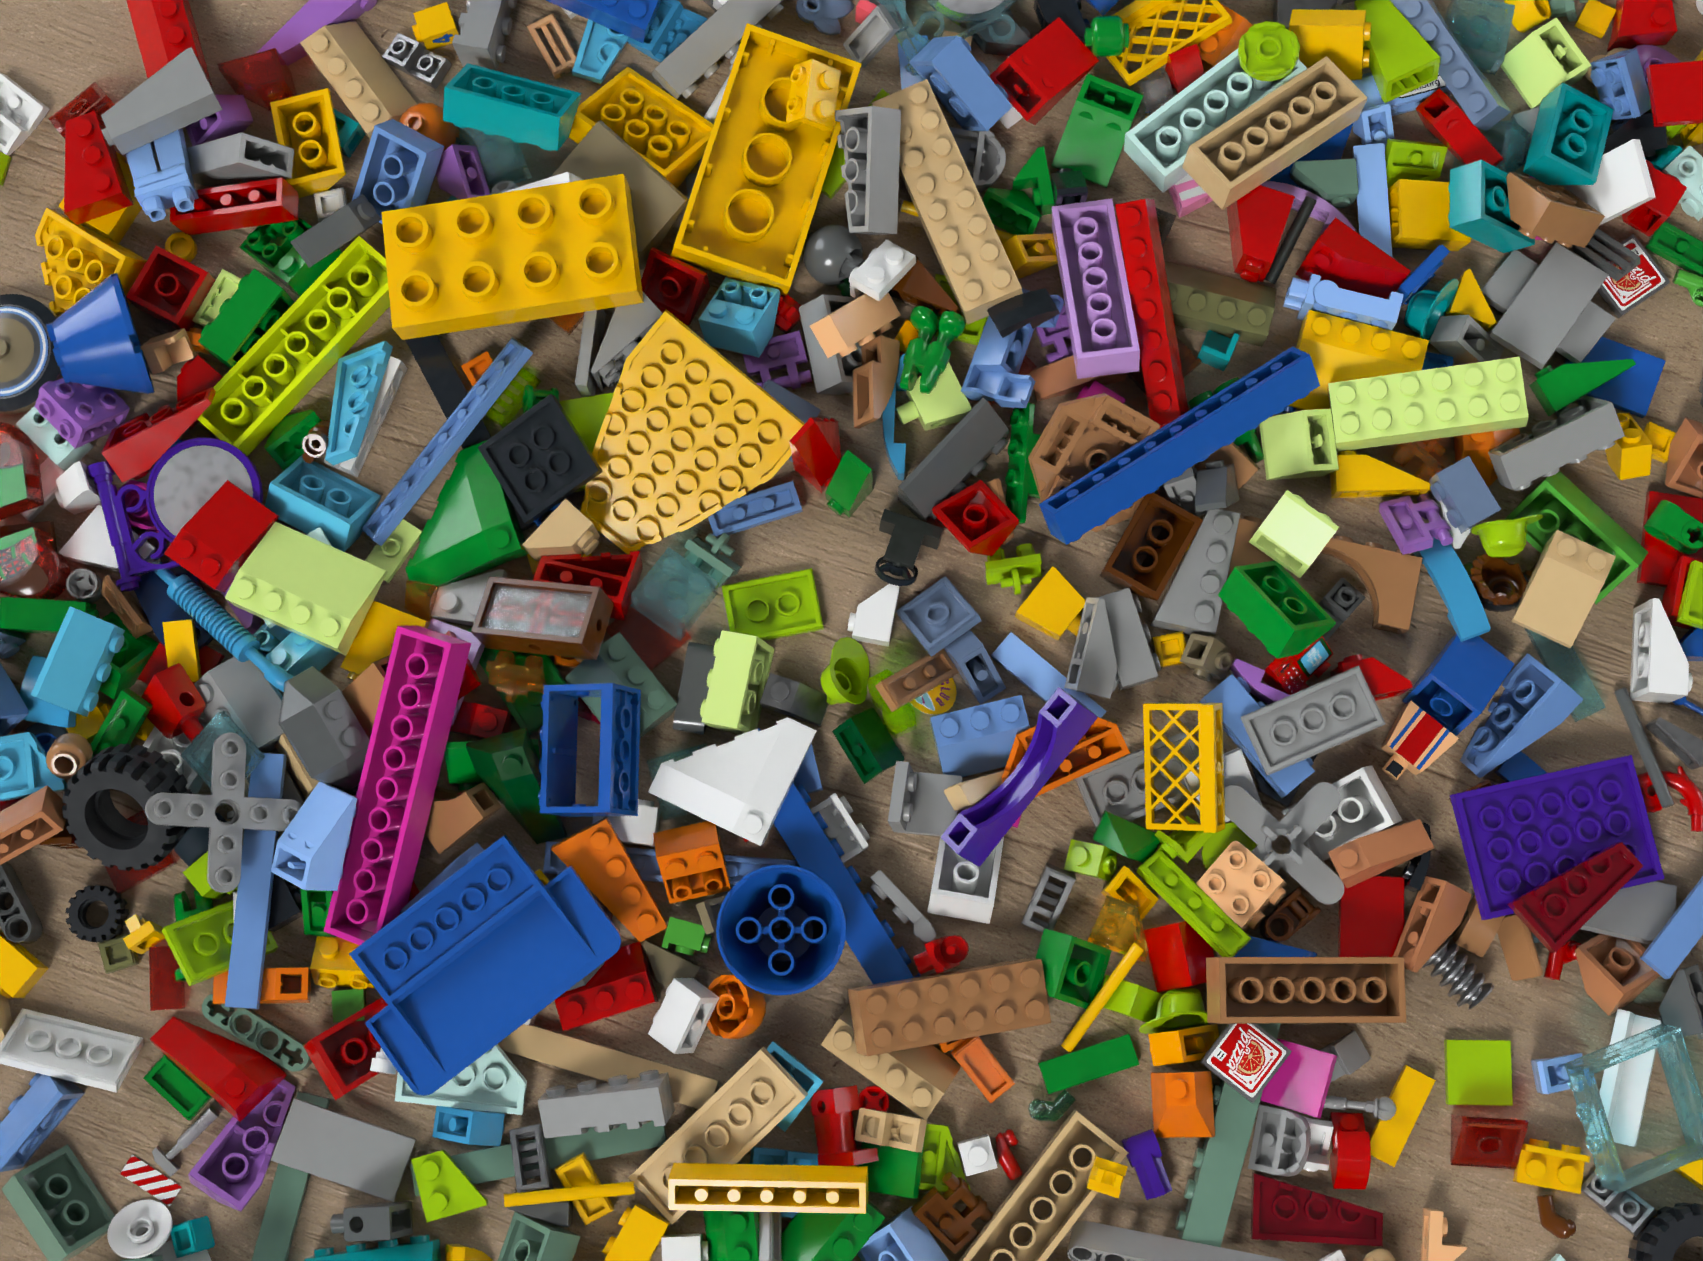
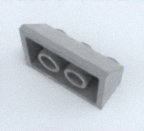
M823 294L799 307L817 394L841 395L853 392V370L862 366L861 346L855 343L858 349L850 354L841 357L837 353L827 358L810 325L855 299L854 297Z
M232 657L207 671L194 684L206 703V708L203 712L219 736L232 732L240 735L245 741L246 763L252 762L253 752L269 753L275 748L280 736L284 734L278 724L283 696L276 687L264 678V673L250 660L240 662L235 657Z

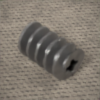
M1447 939L1423 967L1433 964L1435 967L1430 974L1431 977L1442 974L1444 977L1439 986L1443 987L1451 984L1452 988L1448 996L1460 994L1461 997L1456 1005L1459 1007L1468 1003V1009H1471L1492 992L1494 985L1492 983L1482 985L1485 975L1483 973L1473 975L1477 966L1474 963L1465 965L1468 956L1465 953L1455 956L1459 946L1457 944L1447 946L1450 940Z

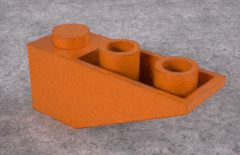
M309 967L264 969L260 1004L310 1003L311 971ZM229 971L214 976L213 1004H225Z

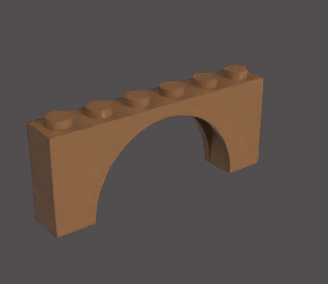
M1244 516L1243 519L1239 518L1227 579L1234 567L1274 561L1249 543L1261 526L1262 519L1253 516ZM1346 536L1331 538L1320 553L1330 555L1346 563L1361 578L1368 590L1372 603V628L1401 635L1407 632L1410 627L1423 558L1414 556V552L1403 555L1400 549H1396L1395 552L1384 550V546L1378 543L1366 542L1365 545L1353 543V539Z
M390 655L373 662L342 691L343 696L369 740ZM484 782L471 789L462 791L448 790L436 785L425 835L437 852L441 854L461 842L500 810L502 806Z

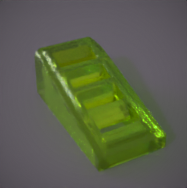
M521 368L517 373L518 376L529 383L528 385H532L534 389L541 382L524 368ZM514 378L509 385H512L521 393L517 396L506 387L502 394L513 400V402L509 405L500 399V395L495 403L504 408L505 411L501 414L494 409V403L485 414L486 417L502 428L509 425L522 407L525 387L515 381Z

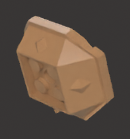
M1106 393L1059 403L1028 457L1041 502L1160 429V424ZM1095 453H1100L1098 463L1090 466L1091 456ZM1144 497L1134 502L1128 509L1121 510L1108 518L1104 524L1096 526L1091 530L1098 532L1106 529L1107 526L1133 517Z

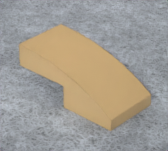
M860 1108L854 1140L922 1153L927 1120Z

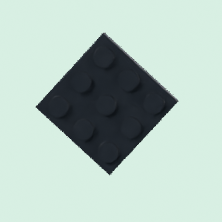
M552 394L477 447L525 524L529 525L603 472L561 404Z

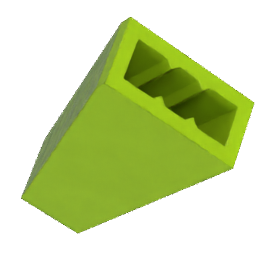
M1390 0L1354 1V10H1366V22H1371L1370 41H1365V49H1370L1369 67L1380 96L1385 103L1438 78L1440 56Z

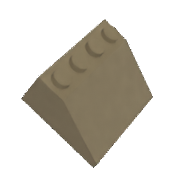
M598 121L552 175L555 176L569 172L583 180L624 174L631 190L640 270L645 268L650 250L652 248L658 249L689 200L602 121Z

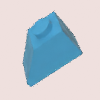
M436 1106L432 1137L468 1145L501 1146L505 1114Z

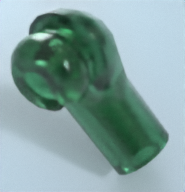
M1064 1089L1054 1101H1043L1040 1099L1031 1101L1028 1110L1030 1116L1037 1121L1055 1122L1063 1116L1076 1099Z

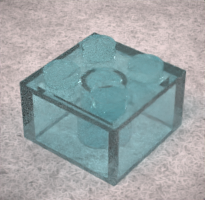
M1451 0L1447 7L1446 25L1482 73L1495 75L1504 61L1515 5L1494 0Z
M668 547L632 592L631 606L681 641L717 595L719 582Z

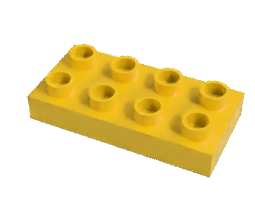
M746 24L671 254L672 257L740 281L779 289L781 295H787L838 140L837 136L841 130L840 122L835 121V117L833 129L823 131L803 122L793 125L786 122V106L790 96L791 73L794 65L810 59L840 70L836 110H843L848 108L862 65L861 63L757 26Z
M624 174L381 212L392 329L402 340L644 303L631 190Z

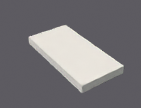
M22 1008L0 1043V1064L117 1093L143 1047V1038Z

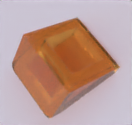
M407 580L404 608L419 618L430 622L437 596V586Z

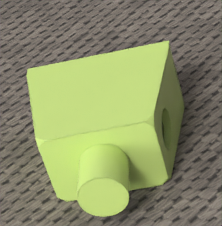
M949 362L944 372L940 374L937 385L930 394L920 392V376L916 380L913 390H906L910 402L895 408L902 425L918 418L925 431L960 422L972 409L967 397L961 392L962 387Z

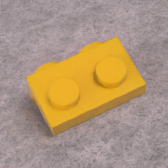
M814 59L794 65L791 73L790 96L786 106V122L791 125L803 122L823 131L833 129L841 71Z
M317 936L310 965L315 985L324 988H333L335 986L352 987L355 989L375 988L349 955L350 952L360 945L339 937Z

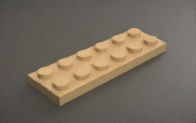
M763 1046L628 1178L634 1181L635 1186L673 1225L687 1211L669 1210L668 1177L673 1163H738L808 1093Z

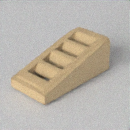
M1004 771L957 783L945 789L944 794L954 811H960L974 805L996 790L1003 783L1001 777Z

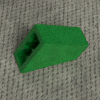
M0 597V629L21 633L58 634L70 606L97 618H100L99 611L96 609V604L88 602Z

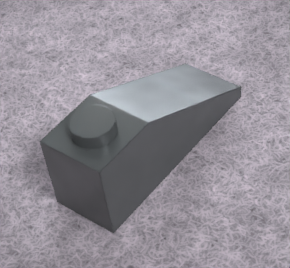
M362 194L290 243L310 268L356 239L379 222L381 218L373 205Z

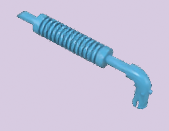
M170 569L155 570V573L169 585L167 595L208 631L226 650L233 654L238 661L246 662L250 660L264 673V678L269 683L284 692V682L294 676L286 672L278 664L273 665L258 651L261 644L255 636L235 620L188 575L185 574L177 577Z

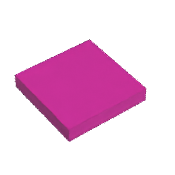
M1277 1038L1279 1042L1292 1052L1263 1089L1260 1101L1321 1119L1337 1056Z

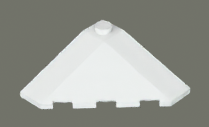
M787 717L776 721L777 725L758 731L757 728L735 736L734 741L720 746H716V744L694 751L692 756L676 762L672 759L661 763L648 792L759 846H763L817 731Z

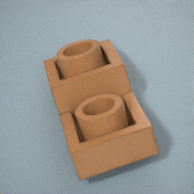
M1474 895L1467 906L1469 914L1454 935L1453 941L1458 946L1483 958L1505 916L1481 920L1476 896Z

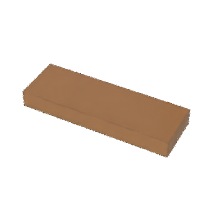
M942 649L932 657L928 654L875 685L891 712H894L954 677L959 672L945 650Z

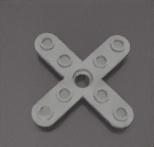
M232 732L220 735L213 744L211 795L161 792L151 796L145 805L147 818L156 825L209 828L207 881L209 886L219 893L234 890L240 882L243 829L285 831L302 807L301 803L292 799L244 797L246 744L240 735ZM228 804L232 807L233 811L227 812V819H231L229 822H221L217 819L215 811L218 806Z
M1327 782L1315 784L1280 822L1242 787L1237 785L1224 787L1225 815L1257 844L1251 851L1275 873L1282 867L1316 900L1323 904H1334L1342 898L1344 884L1340 877L1304 845L1309 837L1339 806L1340 793L1334 785ZM1279 835L1286 836L1291 843L1289 851L1285 854H1277L1272 849V841Z

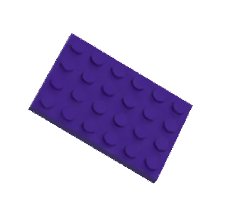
M1632 755L1450 795L1481 920L1514 914V911L1507 905L1508 903L1619 842H1622L1643 865L1621 889L1665 879Z

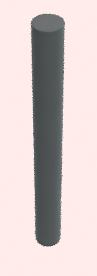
M1626 688L1618 689L1614 694L1662 808L1673 806L1675 803Z

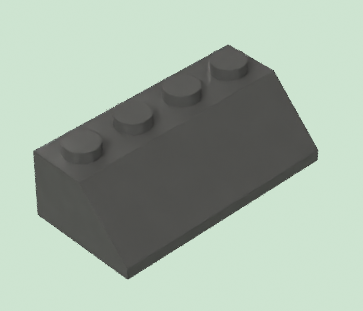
M982 398L898 486V500L921 521L927 523L930 518L933 521L938 519L932 513V508L966 489L965 481L972 474L977 477L988 465L985 460L992 453L998 455L1008 444L1009 441L1006 438L1008 437L1009 429L986 399Z

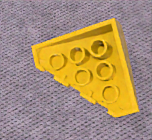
M46 208L35 233L37 246H44L47 262L41 263L45 285L52 286L55 301L50 302L49 306L58 317L110 274H118L126 297L147 261L133 251L81 224L76 225L69 218L49 208Z

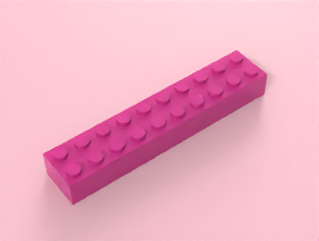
M418 625L397 626L357 790L356 814L352 821L349 835L350 842L343 862V874L339 881L338 890L333 891L324 927V932L361 945L401 914V909L408 903L471 647L470 642Z

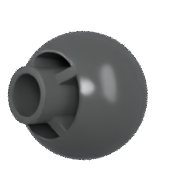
M831 224L818 228L807 235L803 246V260L808 273L815 280L825 285L836 286L844 284L841 280L849 279L853 269L860 267L865 261L863 259V247L855 233H849V229L841 225Z

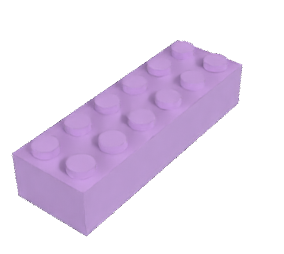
M1112 198L1052 206V231L1077 379L1139 371L1140 348Z

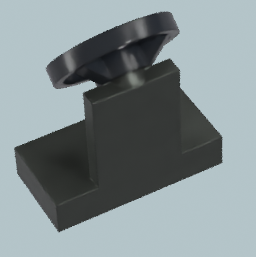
M884 509L879 531L890 534L891 538L885 555L876 562V575L883 581L896 586L913 584L918 576V569L914 564L921 545L937 550L943 528ZM908 569H910V570L912 571V573H913V575H914L913 577H912L911 574L909 573ZM884 572H889L895 576H902L905 579L893 578L886 575Z

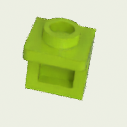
M1185 817L1190 823H1197L1190 817ZM1160 830L1154 834L1162 843L1159 848L1168 857L1174 860L1177 856L1186 863L1194 857L1212 836L1211 833H1204V831L1174 830L1169 836Z
M1071 839L1064 870L1110 882L1112 874L1115 873L1117 868V852L1103 845Z

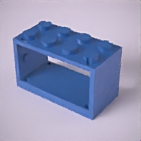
M615 683L544 685V694L541 701L543 725L540 729V740L542 742V757L539 761L541 789L538 793L540 813L568 817L638 816L640 689ZM601 697L598 806L575 804L578 698Z

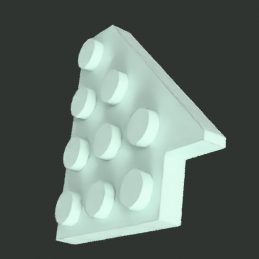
M497 1044L430 1095L416 1094L398 1072L395 1101L522 1115L524 1112L527 1080Z

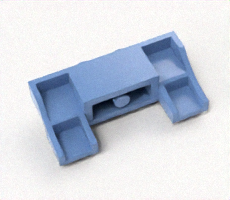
M1022 288V293L1030 292ZM1050 295L1057 309L1061 312L1064 300L1059 295ZM1060 314L1037 327L1055 328ZM990 315L988 316L961 392L969 400L980 401L984 398L987 401H995L1000 407H1027L1036 381L1030 375H1020L1018 373L1034 331L1031 324L1028 323L1002 338Z

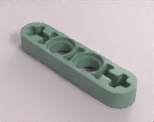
M213 994L208 995L204 999L202 1012L209 1021L285 1069L292 1072L303 1071L311 1065L312 1061L303 1047L305 1043L251 1009L237 1008V1011L230 1018L224 1013H216L214 1015L215 1008L211 1006ZM225 1004L221 1005L228 1012L234 1011V1008L225 1007ZM242 1015H248L252 1020V1027L246 1033H241L236 1027L237 1019ZM269 1031L275 1032L279 1038L278 1045L272 1050L266 1049L262 1043L263 1036ZM287 1040L290 1042L286 1046L287 1049L293 1052L302 1050L300 1056L304 1059L303 1063L299 1062L293 1065V1057L287 1053H281V1057L278 1056V1053L284 1049Z

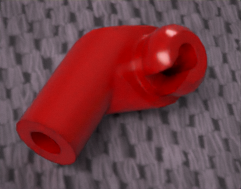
M1570 940L1557 952H1549L1544 977L1560 981L1563 965L1575 959L1577 960L1575 950L1582 944Z
M1007 1129L1002 1134L999 1132L995 1138L997 1159L1008 1179L1015 1180L1023 1173L1010 1150V1147L1018 1144V1139L1012 1129Z

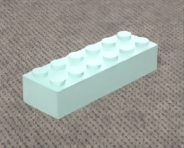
M1236 49L1125 134L1124 151L1164 193L1188 174L1182 166L1190 145L1299 75L1307 67L1298 59V63L1293 71L1284 78L1275 81H1260L1249 76L1241 68L1237 57L1238 49Z

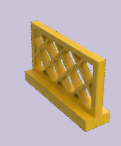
M1135 0L1111 15L1119 16L1122 18L1123 23H1128L1129 46L1125 48V52H1122L1120 56H1109L1106 58L1130 87L1165 65L1168 54L1194 44H1199L1231 24V16L1219 1L1203 0L1202 4H1188V0ZM1178 11L1176 20H1161L1169 12ZM1184 12H1199L1197 21H1182ZM1205 13H1214L1221 17L1213 23L1203 22ZM1145 27H1153L1150 37L1136 36V33ZM1173 28L1171 38L1156 37L1158 29ZM1179 29L1194 30L1193 35L1189 38L1177 39ZM1133 43L1147 44L1145 54L1131 53ZM1154 45L1168 46L1165 53L1151 55ZM1128 61L1142 62L1141 68L1129 74L1126 70Z
M1144 703L1146 829L1204 831V833H1217L1224 830L1223 703ZM1152 710H1162L1171 719L1161 731L1152 722ZM1171 710L1180 711L1175 715ZM1187 710H1198V725L1190 731L1179 718ZM1174 724L1187 735L1177 747L1164 735ZM1198 731H1199V739L1195 736V734H1196ZM1159 739L1172 751L1162 762L1153 754V746ZM1190 739L1199 747V756L1193 763L1180 751ZM1175 755L1188 767L1178 778L1165 767ZM1153 763L1157 766L1155 770L1153 769ZM1160 770L1172 782L1163 794L1154 786V777ZM1190 771L1200 779V788L1193 795L1181 783ZM1175 787L1188 798L1178 810L1166 798ZM1199 794H1200V802L1196 799ZM1161 802L1173 813V816L1167 822H1155L1154 809ZM1191 803L1200 810V823H1190L1181 814ZM1177 818L1181 823L1172 822Z

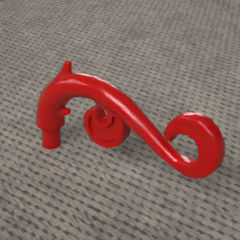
M1682 766L1677 767V773L1661 771L1667 786L1675 789L1683 796L1684 799H1680V803L1687 807L1688 816H1691V831L1703 832V794L1701 790L1686 775ZM1645 772L1637 775L1646 811L1654 813L1662 810L1656 792L1654 791L1653 796H1650L1647 792V788L1652 786L1648 773Z

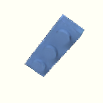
M790 481L737 498L709 516L708 519L713 535L719 538L723 533L731 535L803 512L794 482Z

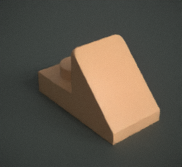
M1423 1208L1421 1261H1454L1467 1250V1247L1461 1244L1442 1243V1237L1447 1236L1448 1221L1446 1217H1443L1444 1212L1438 1209Z

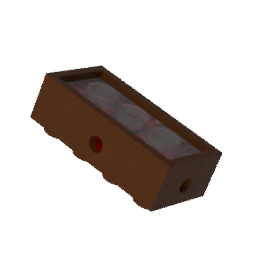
M489 576L471 633L487 649L597 660L614 603L600 587Z

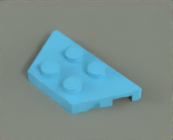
M25 732L0 737V802L25 798L47 785L54 792H61L67 788L65 780L55 776L48 769L46 763L47 753L33 733Z

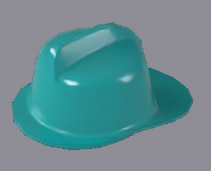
M1453 278L1441 291L1425 289L1417 292L1408 304L1404 319L1405 326L1420 335V338L1430 341L1440 317L1445 316L1459 285L1458 279Z

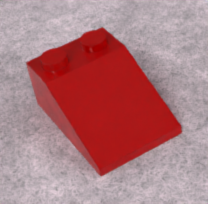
M1335 217L1318 238L1295 274L1306 281H1309L1312 274L1320 275V281H1333L1339 288L1387 299L1391 291H1397L1411 271Z
M227 480L182 527L164 554L213 589L226 592L238 570L279 516Z
M382 997L303 1045L335 1101L379 1074V1072L370 1071L372 1058L376 1057V1052H380L381 1046L365 1022L388 1005ZM365 1016V1021H356Z

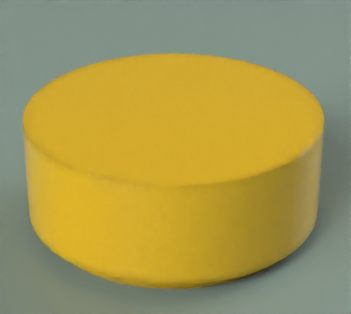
M184 232L172 234L165 242L166 251L188 262H191L197 254L196 242L190 235Z

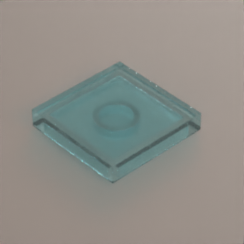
M225 711L218 712L180 755L210 789L213 744L220 735L232 732L240 735L245 741V779L265 758V755Z

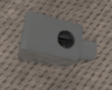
M412 1201L361 1204L344 1208L343 1214L332 1215L330 1222L331 1231L333 1234L344 1233L346 1242L392 1240L413 1234Z

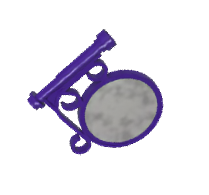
M214 438L189 439L178 443L166 451L154 465L148 478L146 491L139 486L129 484L123 486L117 492L116 485L112 483V476L115 475V472L107 461L87 466L90 480H94V484L97 485L111 546L114 547L121 579L116 581V586L120 587L121 592L140 588L139 582L142 581L141 577L135 575L181 566L175 561L165 564H152L146 561L138 551L147 539L155 537L159 542V548L150 557L155 560L161 558L167 549V540L172 543L182 527L227 480L261 504L263 501L261 479L250 458L237 447ZM131 490H136L139 494V502L133 507L126 508V494ZM147 505L149 516L159 533L145 532L134 541L127 512L137 513Z

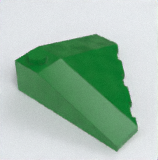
M486 441L459 451L455 460L457 464L450 479H446L437 499L439 503L432 518L427 520L420 535L419 541L421 542L413 559L410 558L405 570L416 598L438 590L441 586L461 581L529 554L522 545L525 542V538L512 502L477 448Z

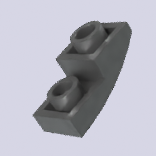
M400 33L396 35L382 56L384 60L401 71L435 89L452 66L447 58L425 49L420 42Z
M1601 1164L1582 1184L1581 1191L1635 1237L1657 1214L1655 1208L1631 1191L1626 1183Z

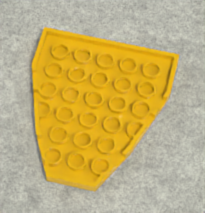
M666 309L625 360L623 371L592 452L593 457L603 472L586 483L580 512L594 524L596 530L626 554H630V551L640 550L643 546L654 544L669 535L693 527L721 510L725 505L746 495L748 491L772 479L792 455L789 441L805 423Z

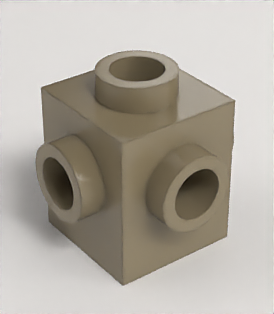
M1191 633L1180 662L1193 669V675L1201 680L1210 682L1211 678L1224 681L1236 652L1227 647V641L1213 634L1204 636Z

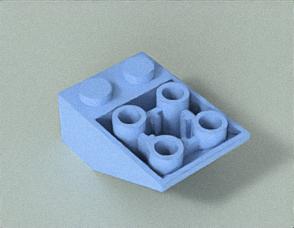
M319 781L278 839L271 872L303 890L337 891L343 874L346 849L350 842L349 835L352 821L356 814L357 798Z

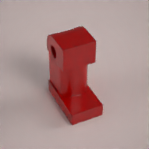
M857 1085L819 1090L812 1096L811 1111L814 1117L818 1147V1165L853 1166L879 1161L877 1148L857 1149L856 1140H854L855 1130L852 1111L860 1109ZM822 1102L825 1103V1111L822 1108Z

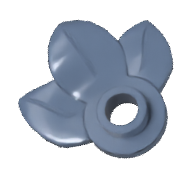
M798 0L796 3L798 17L805 23H813L819 32L827 35L840 34L841 28L838 19L847 16L854 8L851 0ZM807 4L812 5L815 9H810Z

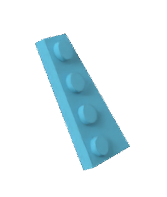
M588 19L572 70V76L601 84L629 37Z
M382 341L338 359L328 445L325 460L332 465L358 456L393 346L387 341Z

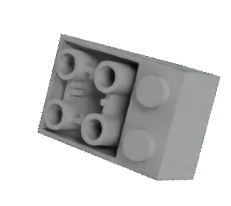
M643 291L644 303L615 308L591 369V373L601 391L606 386L612 387L619 381L626 358L663 314Z

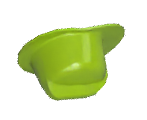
M1537 514L1514 520L1489 521L1472 527L1470 531L1472 534L1479 535L1482 546L1488 556L1512 557L1520 553L1526 545L1527 525L1543 518V515Z
M850 637L840 638L835 642L832 649L830 664L821 674V686L827 695V703L829 705L848 702L855 705L861 704L867 695L869 678L868 656L862 645L855 639Z
M1186 988L1173 989L1166 992L1158 1001L1156 1019L1141 1025L1139 1032L1152 1034L1180 1027H1195L1209 1024L1200 990Z

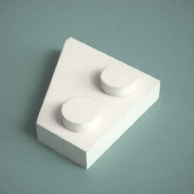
M499 569L439 587L431 616L440 621L473 626L489 576L507 578L508 574L505 570Z

